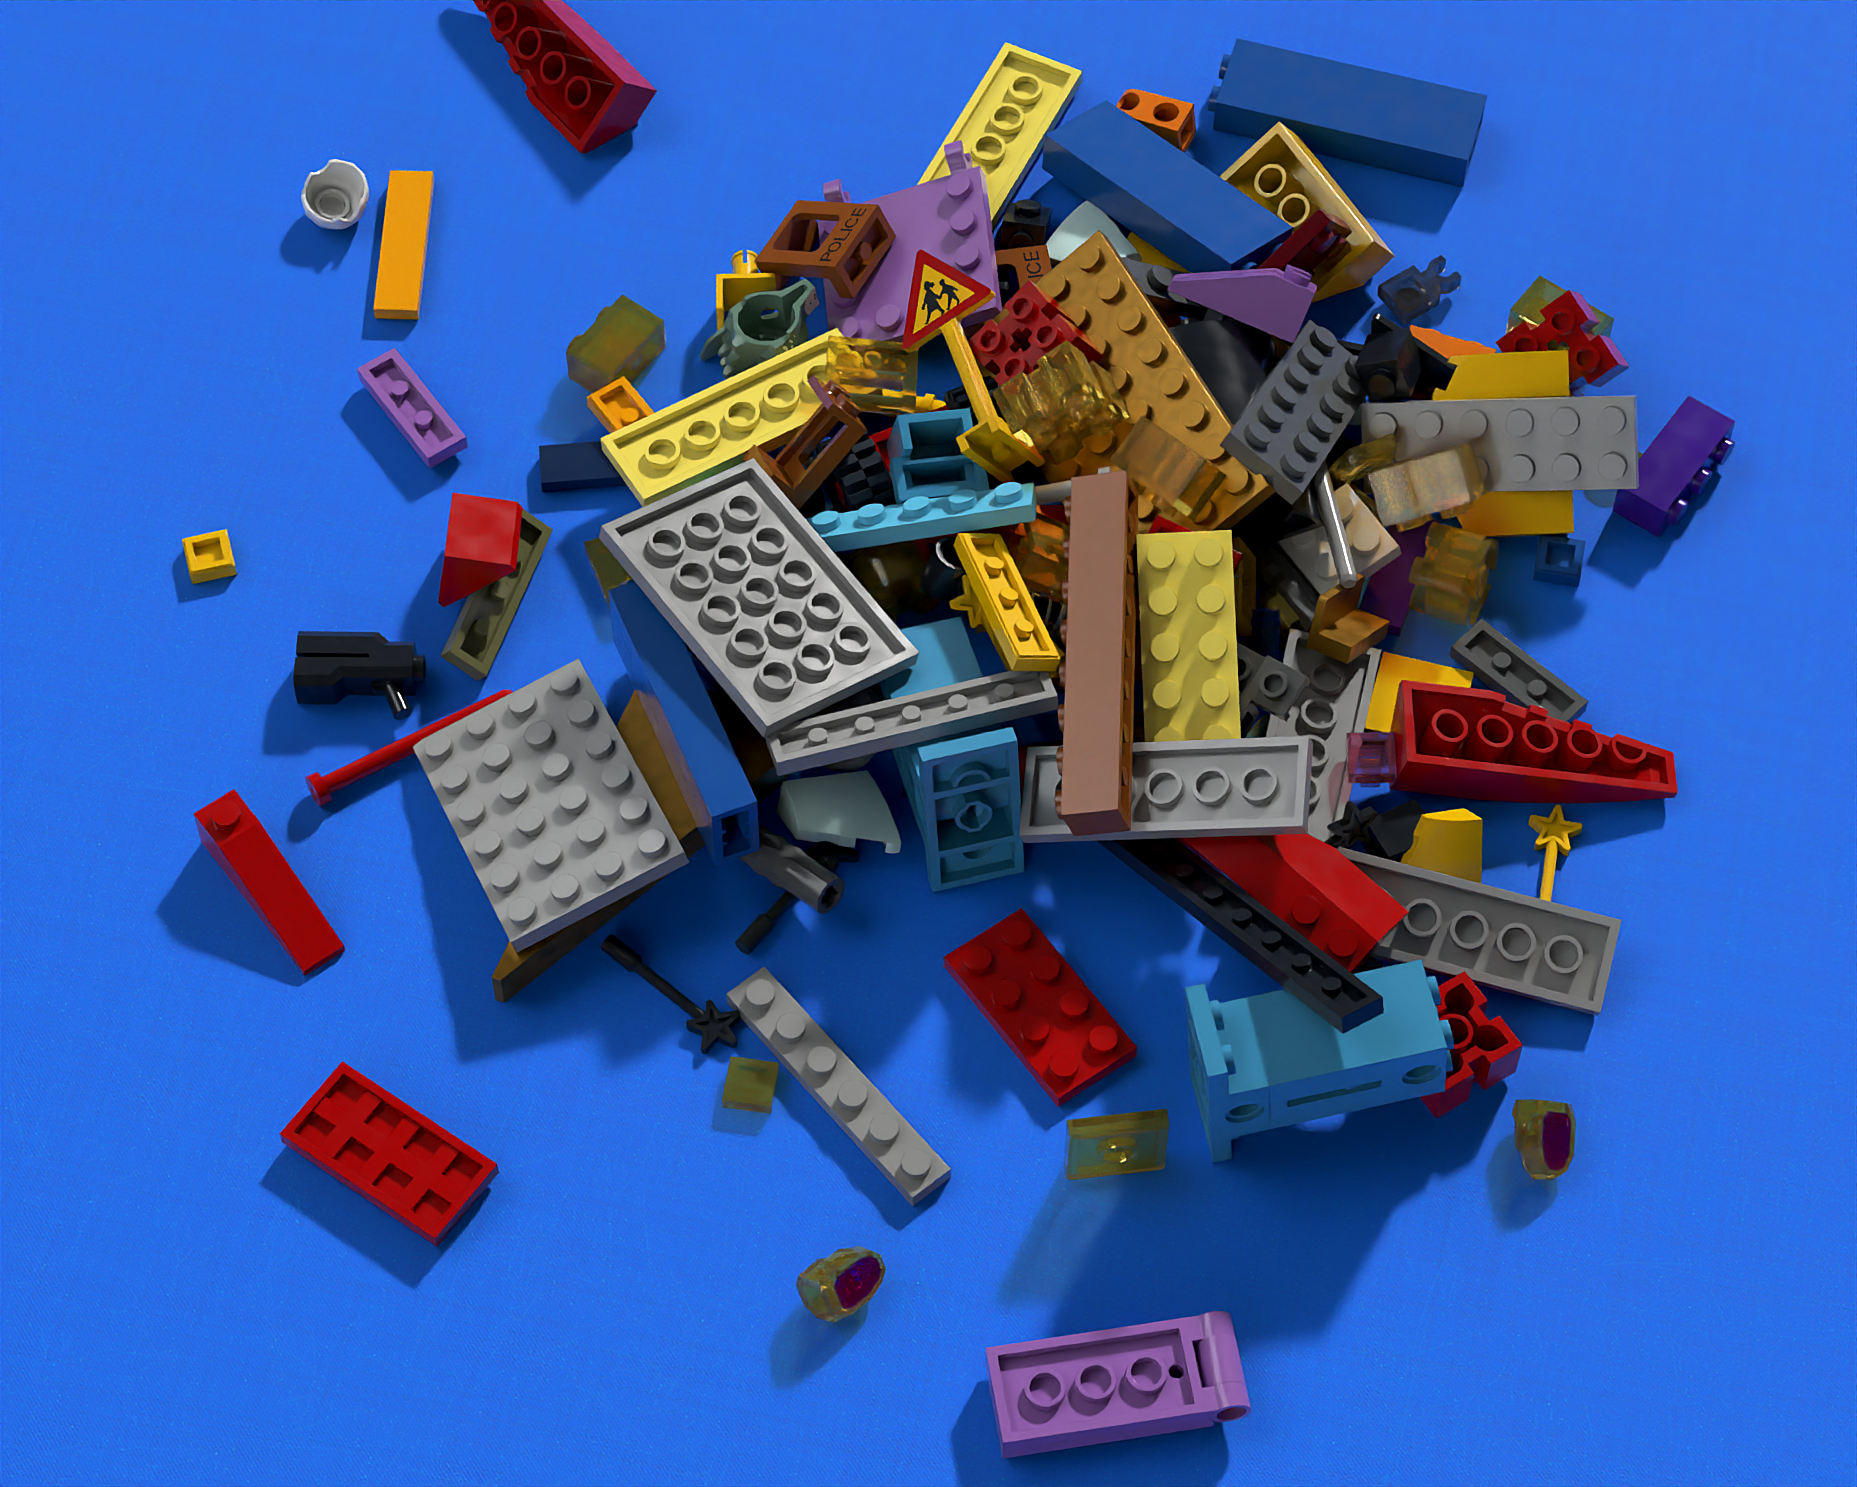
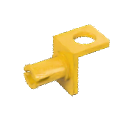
M743 250L734 253L731 259L732 274H716L717 331L724 327V311H729L737 303L742 302L744 296L757 292L776 291V275L774 273H759V269L754 262L758 255L751 250H747V263H743ZM766 308V309H764V310H775V309H774V308Z

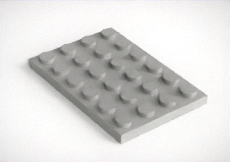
M754 458L601 526L599 539L763 738L790 723L800 721L915 665L917 662L918 650Z
M579 658L425 737L413 746L516 953L690 863Z

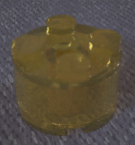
M1432 522L1426 536L1425 547L1427 551L1424 558L1417 556L1410 571L1409 583L1416 586L1410 598L1409 609L1470 627V624L1474 625L1480 617L1491 589V585L1487 584L1489 569L1496 570L1499 554L1498 540L1446 524Z
M926 538L859 548L860 553L851 560L848 554L841 559L843 564L894 623L898 620V615L912 610L916 614H925L940 604L939 600L929 596L924 591L920 583V576L932 554Z

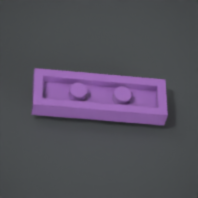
M395 348L357 368L358 378L429 469L468 447L466 436Z

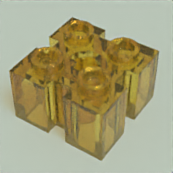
M1067 340L1037 360L1039 368L1032 373L1026 375L1021 371L992 392L1011 434L1028 447L1035 445L1038 453L1055 466L1074 458L1085 447L1084 439L1092 434L1094 436L1107 435L1116 428L1117 424L1130 416L1111 375L1094 361L1088 363L1084 353Z
M1471 441L1386 465L1367 474L1382 526L1387 527L1396 524L1398 532L1424 525L1425 522L1433 520L1431 513L1440 512L1442 519L1467 513L1470 509L1477 507L1475 502L1477 498L1487 494Z

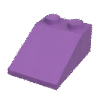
M1287 265L1285 271L1277 268L1176 274L1167 290L1294 343L1315 295L1317 285L1310 282L1311 274L1294 266Z

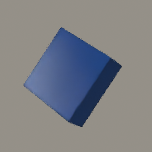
M1540 535L1533 580L1578 587L1585 541L1552 535Z

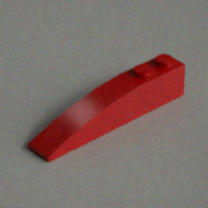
M473 0L478 10L485 12L492 24L490 31L496 42L502 43L510 56L508 63L514 74L520 75L528 88L525 93L530 102L580 153L586 154L635 126L657 92L606 39L562 0Z
M1401 680L1399 684L1387 745L1389 789L1520 803L1627 802L1675 798L1678 794L1674 753L1618 733L1613 738L1597 733L1592 729L1591 724L1574 719L1572 723L1550 717L1547 715V709L1532 704L1527 709L1506 702V695L1491 690Z
M1309 834L1176 838L1352 974L1356 973L1409 913L1336 848Z

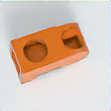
M1129 89L1122 94L1116 104V107L1184 153L1196 134L1194 104L1138 89Z

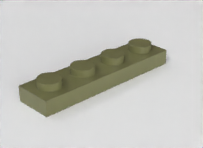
M523 509L516 571L468 595L440 656L477 681L486 677L553 531L552 528Z

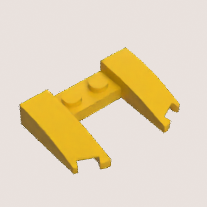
M1568 350L1450 356L1447 363L1457 367L1446 391L1435 388L1431 400L1570 396ZM1476 490L1434 493V500L1438 508L1449 503L1462 526L1461 529L1452 533L1454 538L1559 536L1574 533L1573 490L1496 492Z

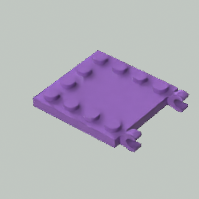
M961 140L944 145L945 157L951 175L859 203L879 205L896 238L855 298H840L831 281L823 278L828 332L838 328L861 359L902 347L914 265L918 250H924L995 292V297L961 320L962 328L988 321L1002 312L986 175L980 166L973 167L971 155L969 153L964 154ZM840 179L823 184L826 202L851 203L850 193L842 191ZM818 220L820 247L838 221Z

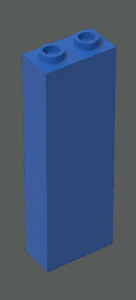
M1236 39L1232 54H1224L1222 58L1219 79L1223 81L1221 87L1213 86L1208 111L1214 112L1213 130L1259 140L1274 125L1281 122L1299 136L1312 153L1464 187L1481 129L1487 95Z
M1107 100L1045 134L1043 170L1190 273L1257 269L1292 235L1293 227Z
M633 579L627 580L618 587L609 590L613 641L714 865L717 866L759 851L757 799L686 645Z

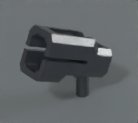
M298 632L296 644L297 657H295L293 686L298 704H337L347 695L385 696L396 720H403L411 715L412 711L406 696H415L417 683H425L426 678L425 655H417L415 642H391L379 632Z

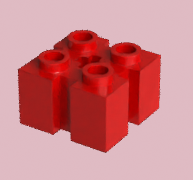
M1028 280L1004 305L1009 314L999 324L990 319L968 343L973 355L987 370L996 375L994 377L995 381L1011 400L1040 420L1065 395L1059 387L1070 376L1079 381L1103 357V354L1081 330L1073 325L1074 321L1056 300Z
M1568 290L1540 310L1545 321L1538 326L1524 321L1496 341L1502 353L1557 351L1560 346H1568L1570 394L1568 397H1583L1584 395L1580 388L1588 383V385L1600 388L1629 368V365L1610 337L1600 334L1594 335L1591 329L1600 324L1599 320L1583 296L1571 290Z
M1465 971L1438 986L1441 997V1005L1437 1006L1439 1020H1448L1453 1036L1454 1049L1449 1050L1453 1071L1446 1072L1445 1091L1420 1097L1436 1119L1467 1101L1473 1083L1478 1082L1482 1089L1486 1090L1515 1073L1523 1046L1500 1015L1490 1021L1484 1014L1488 1000Z

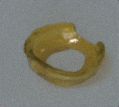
M1393 434L1386 435L1377 440L1348 449L1328 470L1329 474L1333 478L1338 479L1339 482L1347 484L1354 483L1372 474L1395 459L1397 447L1395 436Z

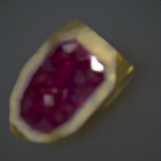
M1516 1100L1512 1111L1515 1122V1147L1521 1154L1523 1168L1532 1179L1553 1180L1561 1176L1568 1170L1574 1156L1576 1120L1572 1105L1548 1100Z
M861 1246L838 1249L827 1258L817 1259L797 1278L796 1288L804 1306L819 1319L836 1322L852 1315L872 1299L883 1282L886 1271L885 1263L880 1254Z

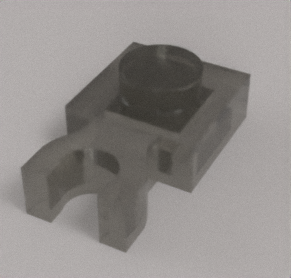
M1440 255L1433 259L1427 269L1421 273L1413 265L1379 284L1377 296L1405 325L1438 306L1441 294L1451 293L1460 288L1462 277L1457 271L1447 277L1438 275L1445 271L1446 259Z

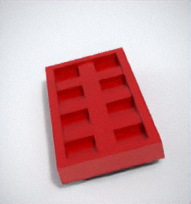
M1022 908L944 956V967L1057 1107L1136 1057L1137 1046Z
M343 1061L279 1133L282 1143L436 1247L499 1173L497 1163Z

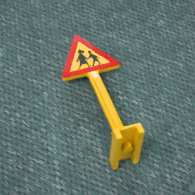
M918 250L914 265L902 348L911 353L940 333H943L978 420L977 425L956 438L961 453L1003 484L1015 482L1011 473L1013 469L1026 461H1030L1036 467H1039L1045 463L1044 458L1036 445L1005 423L1001 417H998L961 326V320L995 297V292L924 250Z

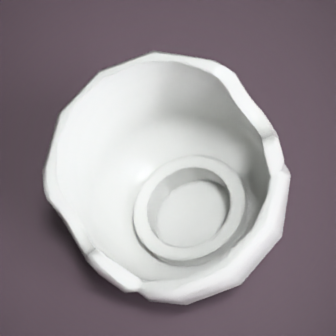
M338 159L329 160L327 165L317 172H310L301 193L305 215L319 227L326 229H345L355 224L363 216L369 200V188L365 174L353 163Z

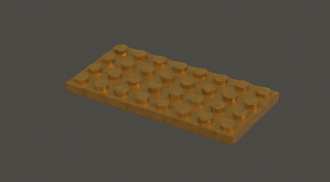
M1098 230L1035 283L1036 286L1056 300L1074 321L1073 325L1081 330L1103 354V357L1079 381L1070 376L1059 387L1065 395L1040 420L1013 402L1005 392L1006 400H1010L1013 406V413L1019 419L1022 434L1041 451L1045 463L1039 467L1050 484L1070 481L1071 477L1098 474V468L1110 466L1111 472L1126 470L1139 494L1138 534H1148L1157 514L1194 532L1229 530L1276 492L1262 474L1255 475L1220 446V443L1233 424L1106 235ZM1005 308L992 320L999 324L1009 314L1008 310ZM974 356L983 377L991 375V378L996 376L987 370Z

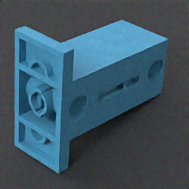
M961 616L900 629L918 650L917 662L915 665L874 684V687L877 688L885 701L982 678L983 675ZM997 723L892 749L925 844L928 880L932 892L1025 872L1023 840L1019 836L1021 795L1018 742L1013 727L1002 729L1001 724Z
M1422 959L1354 974L1383 997L1384 1013L1344 1034L1286 989L1219 1003L1218 1000L1209 1002L1205 983L1185 987L1190 1076L1212 1162L1232 1159L1231 1140L1239 1139V1136L1444 1092L1446 1072L1453 1071L1449 1050L1454 1049V1042L1448 1020H1439L1437 1006L1441 1005V997L1435 976L1426 977Z

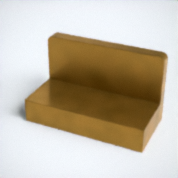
M1356 573L1358 579L1354 587L1345 588L1339 583L1319 596L1306 644L1307 648L1346 664L1385 639L1390 623L1388 620L1357 608L1365 576Z

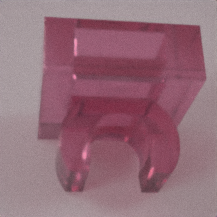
M1394 732L1346 733L1348 783H1360V788L1380 787V783H1395L1397 769Z

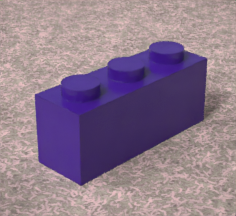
M1688 395L1639 458V487L1637 489H1618L1612 511L1657 537H1660L1670 523L1676 526L1689 506L1687 500L1693 493L1700 495L1704 491L1712 476L1710 470L1716 463L1723 465L1733 451L1735 441L1731 440L1735 421Z

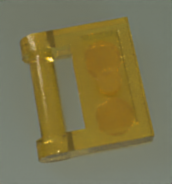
M828 335L825 384L832 379L842 385L901 390V398L848 393L851 395L850 400L862 412L889 415L915 414L918 349L908 353L902 348V343Z

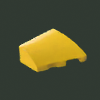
M1465 808L1422 814L1413 833V844L1410 850L1403 855L1400 863L1481 883L1483 819Z

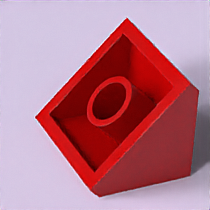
M452 493L438 603L443 608L516 571L523 507L518 502Z

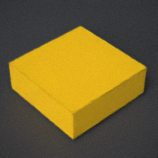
M227 529L182 539L192 584L237 575Z

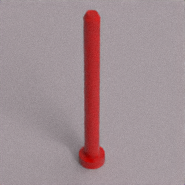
M503 689L323 777L318 772L306 776V784L313 799L320 807L331 802V793L414 754L413 746L425 737L513 693L512 690Z

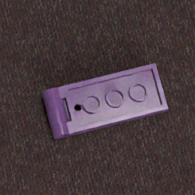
M1212 1311L1199 1316L986 1348L985 1367L1002 1459L1214 1426V1421L1231 1422L1249 1415L1252 1411L1230 1313L1225 1311Z

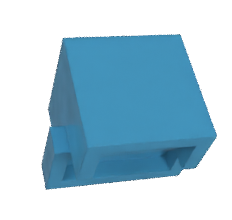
M970 408L897 415L886 443L896 504L904 503L908 499L919 496L928 497L929 499L950 496L952 493L963 489H971L975 492L990 490L986 470L961 453L956 440L958 436L973 427Z

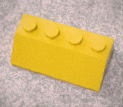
M1281 122L1274 125L1219 176L1293 227L1292 234L1319 208L1342 219L1353 231L1345 239L1347 245L1337 256L1331 260L1325 258L1313 270L1315 276L1310 282L1317 285L1312 303L1363 286L1395 257L1303 140Z

